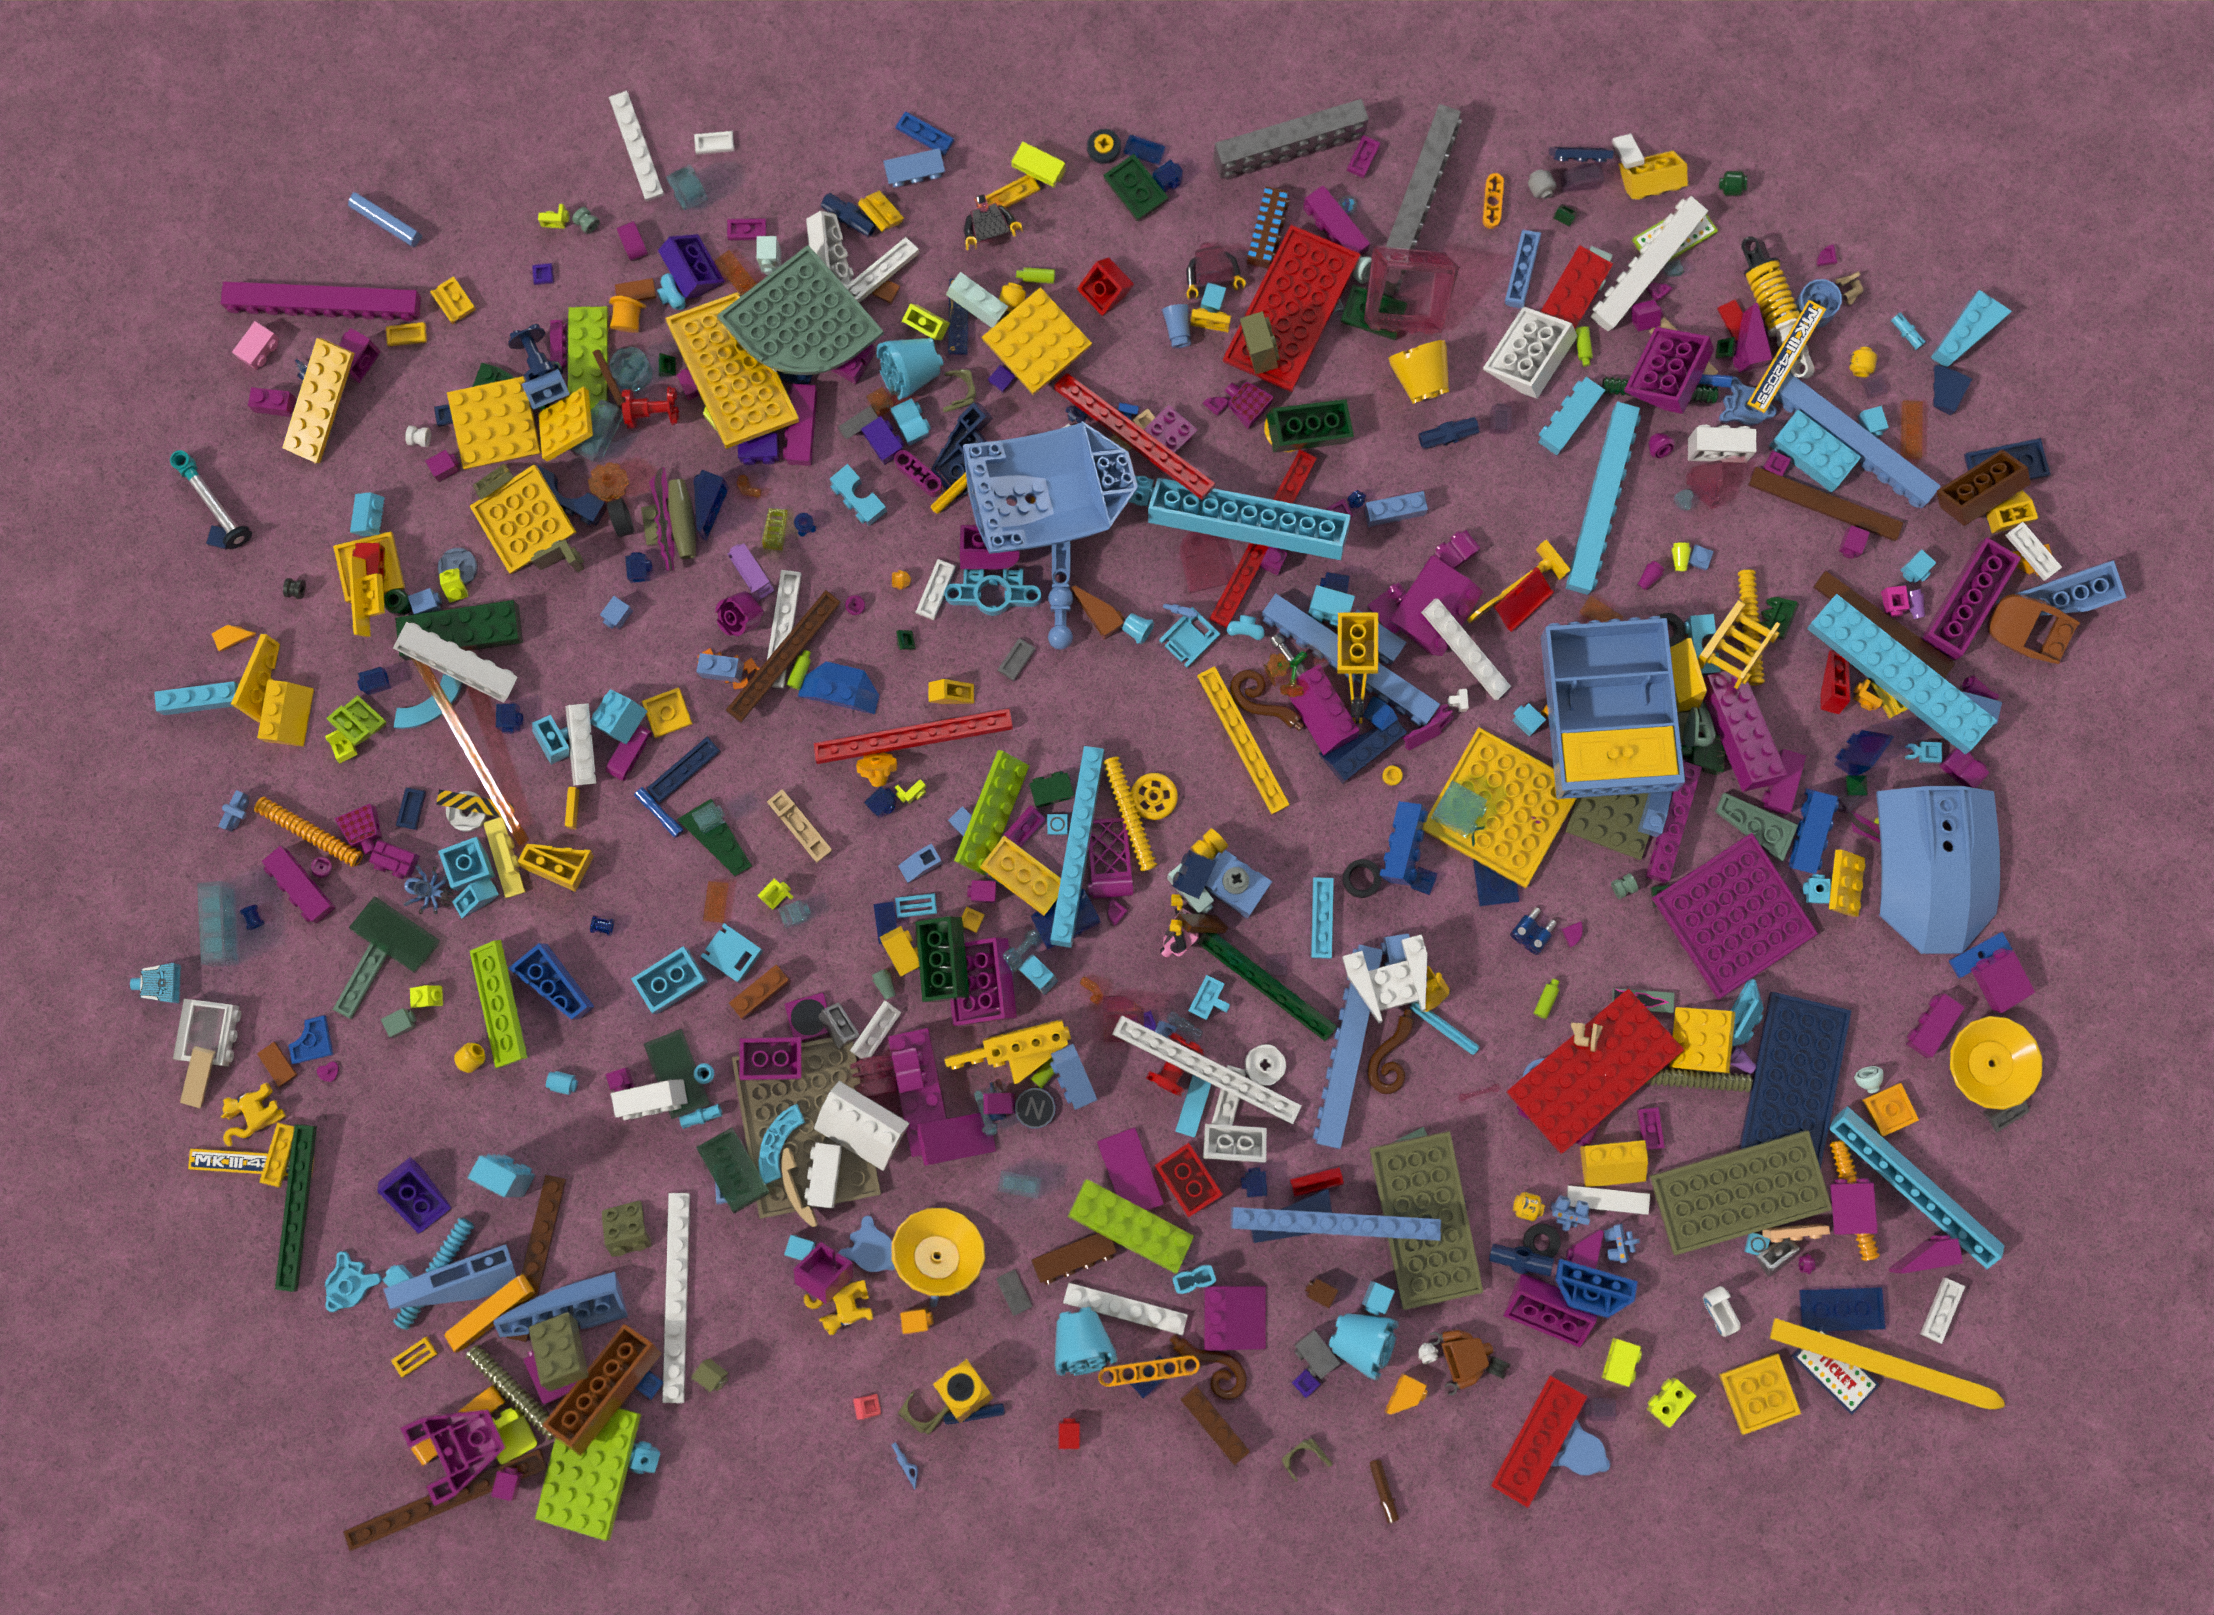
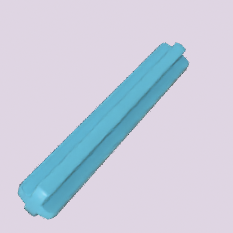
M1418 1001L1410 1005V1010H1413L1414 1013L1470 1054L1474 1055L1478 1051L1479 1046L1434 1012L1431 1010L1421 1012Z

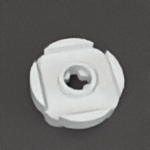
M471 791L459 792L461 794L480 797L478 794ZM446 807L448 821L460 831L470 832L479 829L487 818V814L471 812V814L465 817L462 809Z
M1259 1045L1248 1052L1245 1059V1071L1251 1081L1263 1086L1272 1085L1285 1073V1058L1276 1047L1272 1045ZM1263 1059L1270 1063V1067L1266 1071L1263 1070V1067H1260Z

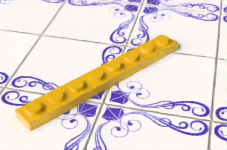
M1214 666L1198 674L1197 678L1271 815L1288 807L1289 803L1216 667Z

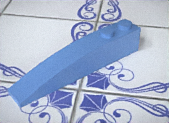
M2114 560L2015 593L2046 601L2064 613L2090 611L2127 598ZM2041 611L2039 616L2052 614H2049L2045 611Z
M612 1272L579 1281L534 1298L495 1319L494 1325L500 1337L527 1335L530 1326L567 1312L577 1320L580 1329L626 1318L628 1315L616 1273Z

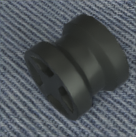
M286 578L283 585L284 597L290 598L294 596L296 599H303L306 588L305 581L300 579L294 581L292 578Z
M1491 1356V1364L1486 1367L1485 1371L1505 1379L1506 1369H1509L1511 1364Z

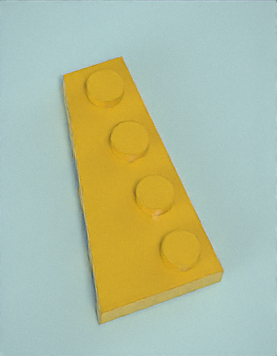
M267 634L260 635L231 702V705L257 722L261 720L267 681L273 680L271 679V671L275 669L280 643Z

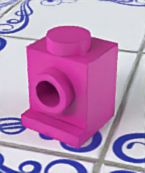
M1906 586L1887 587L1881 591L1884 612L1886 614H1891V617H1899L1903 615V612L1910 609Z

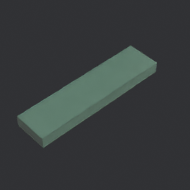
M375 938L372 939L333 1010L349 1019L353 1018L392 947Z

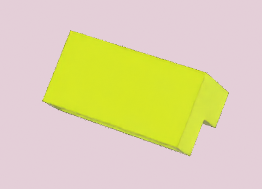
M1025 142L1021 143L1011 161L1012 167L1052 187H1055L1056 183L1060 182L1065 174V162Z

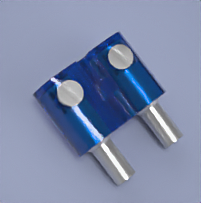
M1537 907L1532 910L1529 916L1524 915L1510 933V936L1519 944L1522 943L1525 946L1524 948L1534 955H1539L1552 938L1550 932L1557 924L1556 921L1551 919L1545 928L1537 925L1535 918L1541 912Z

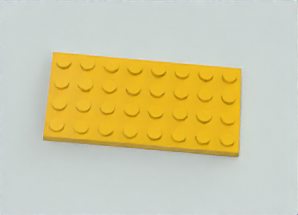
M738 292L665 318L725 449L799 422L797 413L777 372L749 355L717 318L720 312L740 298Z

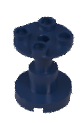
M533 324L528 329L522 331H513L510 334L511 339L508 341L509 348H525L529 356L526 362L530 369L523 376L525 382L557 369L561 376L563 374L560 363L548 361L545 354L540 353L536 346V343L545 336V330L540 328L539 324Z

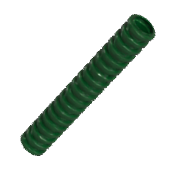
M1605 377L1602 381V388L1604 384L1605 390L1603 394L1608 392L1610 395L1613 393L1618 395L1620 393L1621 396L1625 394L1631 396L1624 391L1629 380L1626 378L1621 380L1620 378L1614 379V377L1608 379V377ZM1697 385L1689 402L1691 400L1693 402L1699 400L1700 403L1705 401L1706 403L1711 402L1715 404L1718 400V387H1705V385L1699 387Z

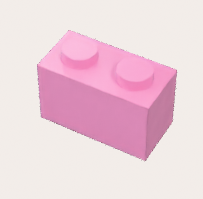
M254 321L232 353L257 370L266 363L268 354L277 348L279 338L273 332Z

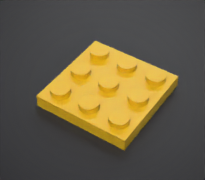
M585 387L580 388L538 413L542 458L547 462L593 436L589 390Z
M392 532L333 546L345 602L351 603L348 558L352 556L355 543H380L385 547L383 594H386L391 589H405Z
M1675 1007L1672 1036L1684 1048V1051L1669 1063V1067L1729 1073L1735 1012Z
M1777 1353L1719 1374L1738 1427L1743 1435L1801 1414L1781 1359Z

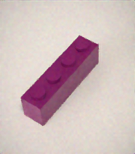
M1324 185L1305 197L1304 211L1308 216H1313L1316 220L1317 228L1320 231H1325L1329 241L1361 255L1369 250L1370 243Z
M792 384V391H788V397L799 418V422L789 425V428H785L787 447L783 449V458L786 459L788 465L812 466L818 392L816 385Z
M279 846L261 861L265 865L264 871L270 877H275L278 881L276 883L278 888L289 894V901L295 907L299 906L303 911L301 915L307 922L318 923L336 908L287 848Z

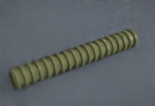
M1664 1068L1644 1084L1648 1085L1650 1083V1085H1654L1656 1083L1657 1086L1661 1084L1667 1086L1669 1084L1670 1087L1674 1085L1680 1087L1681 1085L1683 1088H1686V1086L1692 1088L1694 1086L1696 1089L1699 1087L1705 1089L1707 1087L1709 1090L1712 1088L1717 1090L1719 1088L1722 1091L1724 1089L1726 1091L1732 1089V1091L1739 1090V1092H1743L1745 1090V1092H1750L1752 1078L1749 1074H1746V1076L1740 1074L1738 1076L1737 1073L1733 1075L1727 1073L1725 1075V1073L1719 1074L1718 1072L1713 1074L1709 1071L1708 1073L1706 1071L1700 1073L1697 1070L1695 1072L1693 1070L1687 1072L1684 1069L1682 1071L1680 1069L1675 1071L1674 1069L1668 1070Z
M481 1345L472 1347L468 1351L466 1359L471 1360L470 1363L475 1364V1368L479 1369L480 1373H484V1377H488V1381L493 1382V1386H497V1390L502 1391V1395H507L506 1399H511V1403L516 1404L515 1407L517 1409L520 1408V1412L525 1413L524 1416L526 1418L529 1417V1421L534 1422L533 1425L538 1426V1430L543 1431L542 1434L547 1435L548 1440L555 1438L542 1426L548 1419L549 1412L544 1411V1407H540V1403L535 1402L534 1397L530 1398L531 1394H526V1390L521 1389L522 1386L520 1384L517 1385V1381L512 1380L513 1377L511 1375L508 1376V1372L503 1371L504 1368L502 1366L499 1367V1363L494 1362L495 1359L490 1358V1354H486V1350L481 1349Z

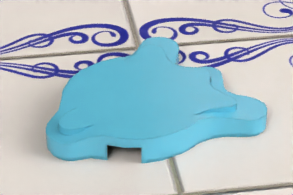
M346 1251L339 1252L336 1256V1267L329 1274L325 1282L327 1293L326 1309L329 1312H336L341 1308L357 1305L364 1298L370 1287L381 1283V1275L378 1273L364 1275L365 1264L363 1262H353Z

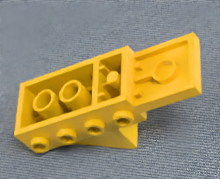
M1062 1019L984 1038V1047L946 1056L945 1063L946 1067L951 1066L953 1070L964 1067L965 1062L971 1061L972 1064L984 1062L985 1057H987L988 1065L993 1064V1067L1003 1066L1006 1063L1005 1061L1009 1060L1014 1084H1017L1052 1057L1051 1053L1067 1046V1040H1070L1071 1037L1068 1026L1064 1027Z

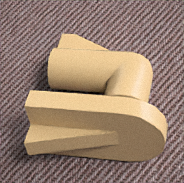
M1858 271L1850 276L1836 279L1835 282L1836 284L1841 282V286L1861 274ZM1859 280L1850 283L1853 289L1843 294L1848 298V305L1853 304L1856 297L1863 292V287Z
M1571 1023L1575 1035L1574 1043L1579 1046H1589L1590 1038L1584 1037L1585 1024ZM1593 1024L1592 1052H1596L1597 1041L1603 1026H1598L1597 1024Z

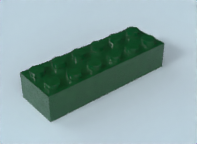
M514 600L395 618L397 639L404 625L408 622L419 625L422 630L428 633L433 632L439 635L440 639L446 642L450 641L457 644L460 649L465 651L523 643L519 605ZM399 652V656L405 661L414 660V658Z

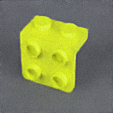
M511 1407L500 1413L501 1418L497 1420L492 1418L505 1446V1449L496 1456L500 1464H505L538 1445L524 1413L520 1412V1408L513 1411Z

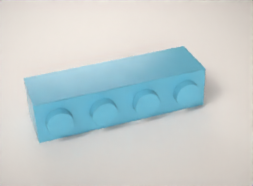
M1587 377L1582 382L1578 381L1572 389L1574 394L1571 397L1567 395L1561 404L1563 406L1560 412L1556 410L1550 418V421H1552L1549 427L1545 425L1539 433L1541 438L1538 443L1555 455L1560 453L1605 391Z
M233 681L156 691V711L163 715L233 707L231 702L239 684Z

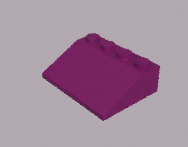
M1655 327L1624 391L1665 411L1683 414L1714 352L1710 336Z
M1431 556L1389 621L1430 655L1443 656L1449 645L1421 612L1434 599H1439L1462 626L1484 591L1461 573L1436 557Z
M994 937L966 942L965 952L970 998L950 1000L953 1026L1017 1018L1008 938Z

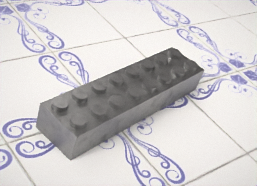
M1362 99L1216 142L1213 160L1220 179H1232L1236 174L1242 172L1248 174L1258 167L1268 168L1278 161L1285 163L1292 157H1304L1311 151L1321 152L1327 149L1328 146H1341L1345 141L1351 139L1358 141L1366 133L1369 118Z

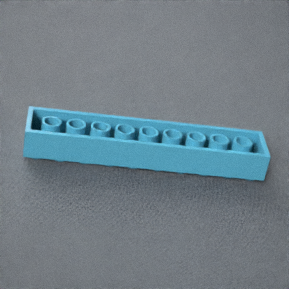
M1157 478L1148 507V523L1336 560L1342 559L1351 517L1349 514L1219 489H1213L1201 500L1177 481Z
M1838 594L1832 598L1807 628L1965 755L1974 748L1997 721Z

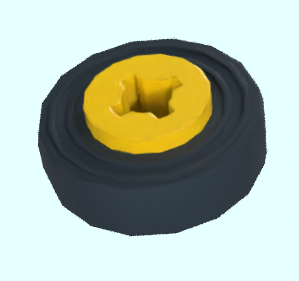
M1109 129L1094 131L1087 141V152L1090 158L1100 164L1113 162L1121 151V141L1118 135Z

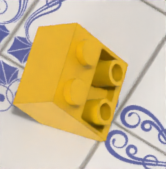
M2023 490L1986 512L1992 534L2014 529L2022 522L2029 525L2038 519L2033 500Z

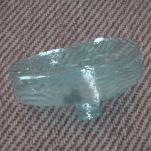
M1676 259L1669 262L1665 266L1664 271L1668 276L1677 277L1684 273V268L1681 261Z
M1689 489L1680 491L1674 497L1676 505L1682 510H1689L1692 507L1691 500L1694 497V493Z

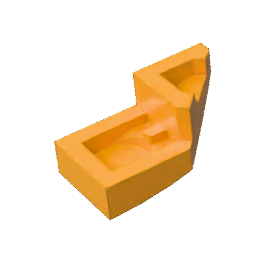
M226 625L213 632L212 636L218 651H225L237 643L248 641L256 636V634L239 626Z

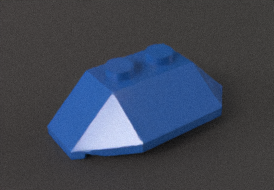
M827 661L805 676L798 693V697L874 715L879 700V694L864 670Z
M1562 1259L1558 1260L1555 1279L1569 1307L1609 1318L1635 1301L1638 1282Z

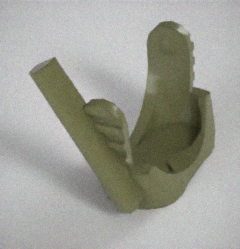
M960 369L959 371L950 370L945 372L946 377L956 376L963 379L968 386V395L965 399L953 401L952 405L944 407V413L972 404L976 397V391L971 371Z
M912 1391L898 1414L920 1433L925 1432L928 1435L950 1408L946 1405L929 1422L921 1423L915 1421L908 1412V1402L915 1393Z
M1312 1438L1308 1441H1302L1281 1459L1290 1476L1295 1479V1482L1298 1480L1291 1471L1290 1462L1294 1454L1300 1450H1311L1328 1467L1332 1466V1462Z

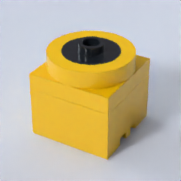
M967 1359L957 1367L948 1370L942 1378L933 1384L960 1423L994 1398Z

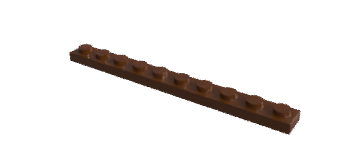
M538 1449L476 1475L454 1497L434 1506L430 1495L343 1531L349 1551L492 1492L497 1471L505 1469V1467H513L517 1469V1472L523 1473L521 1479L547 1469L548 1466L542 1450Z

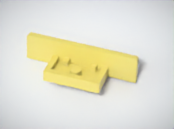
M499 817L484 822L505 897L510 898L525 893L518 868L520 867L518 857L514 855V843L511 836L509 837L504 818Z

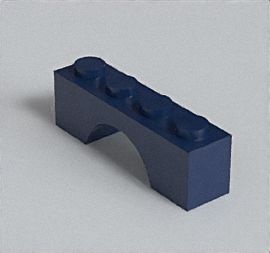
M537 465L560 506L564 508L563 511L569 516L573 517L575 514L581 517L579 520L588 526L591 523L597 526L607 510L606 502L589 492L575 499L563 497L558 491V478L556 475Z

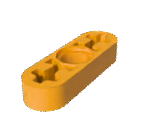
M1498 173L1490 174L1485 183L1482 222L1489 229L1496 228L1501 220L1504 179ZM1493 179H1496V182L1499 183L1495 191H1492L1493 183H1490ZM1495 197L1498 200V204L1495 206L1490 205L1488 198ZM1491 211H1494L1493 219H1496L1493 223H1490V220L1487 219Z

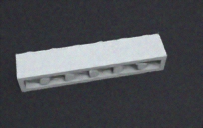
M406 622L393 649L503 703L508 698L517 680V676L512 671L501 669L492 661L477 657L472 651L460 649L457 644L450 641L446 642L440 639L439 635L433 632L428 633L415 623Z

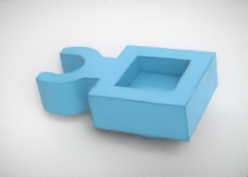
M1920 742L1919 747L1916 744L1905 746V748L1913 750V755L1905 756L1908 760L1919 757V763L1942 762L1941 742Z

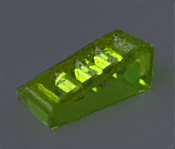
M768 508L762 538L764 549L783 551L788 510ZM772 516L782 517V520L772 519ZM771 523L780 524V527L771 526ZM770 531L779 532V535L769 533Z

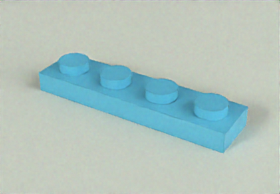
M1313 877L1311 958H1332L1334 878Z

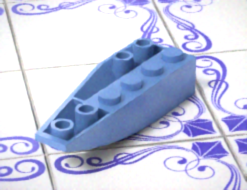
M505 1244L385 1288L384 1292L390 1309L478 1300L495 1294L516 1278V1274Z

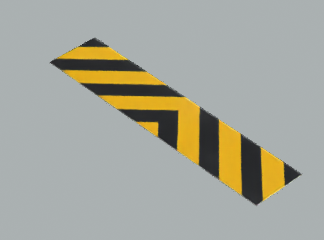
M439 789L436 805L513 819L514 806L512 803Z

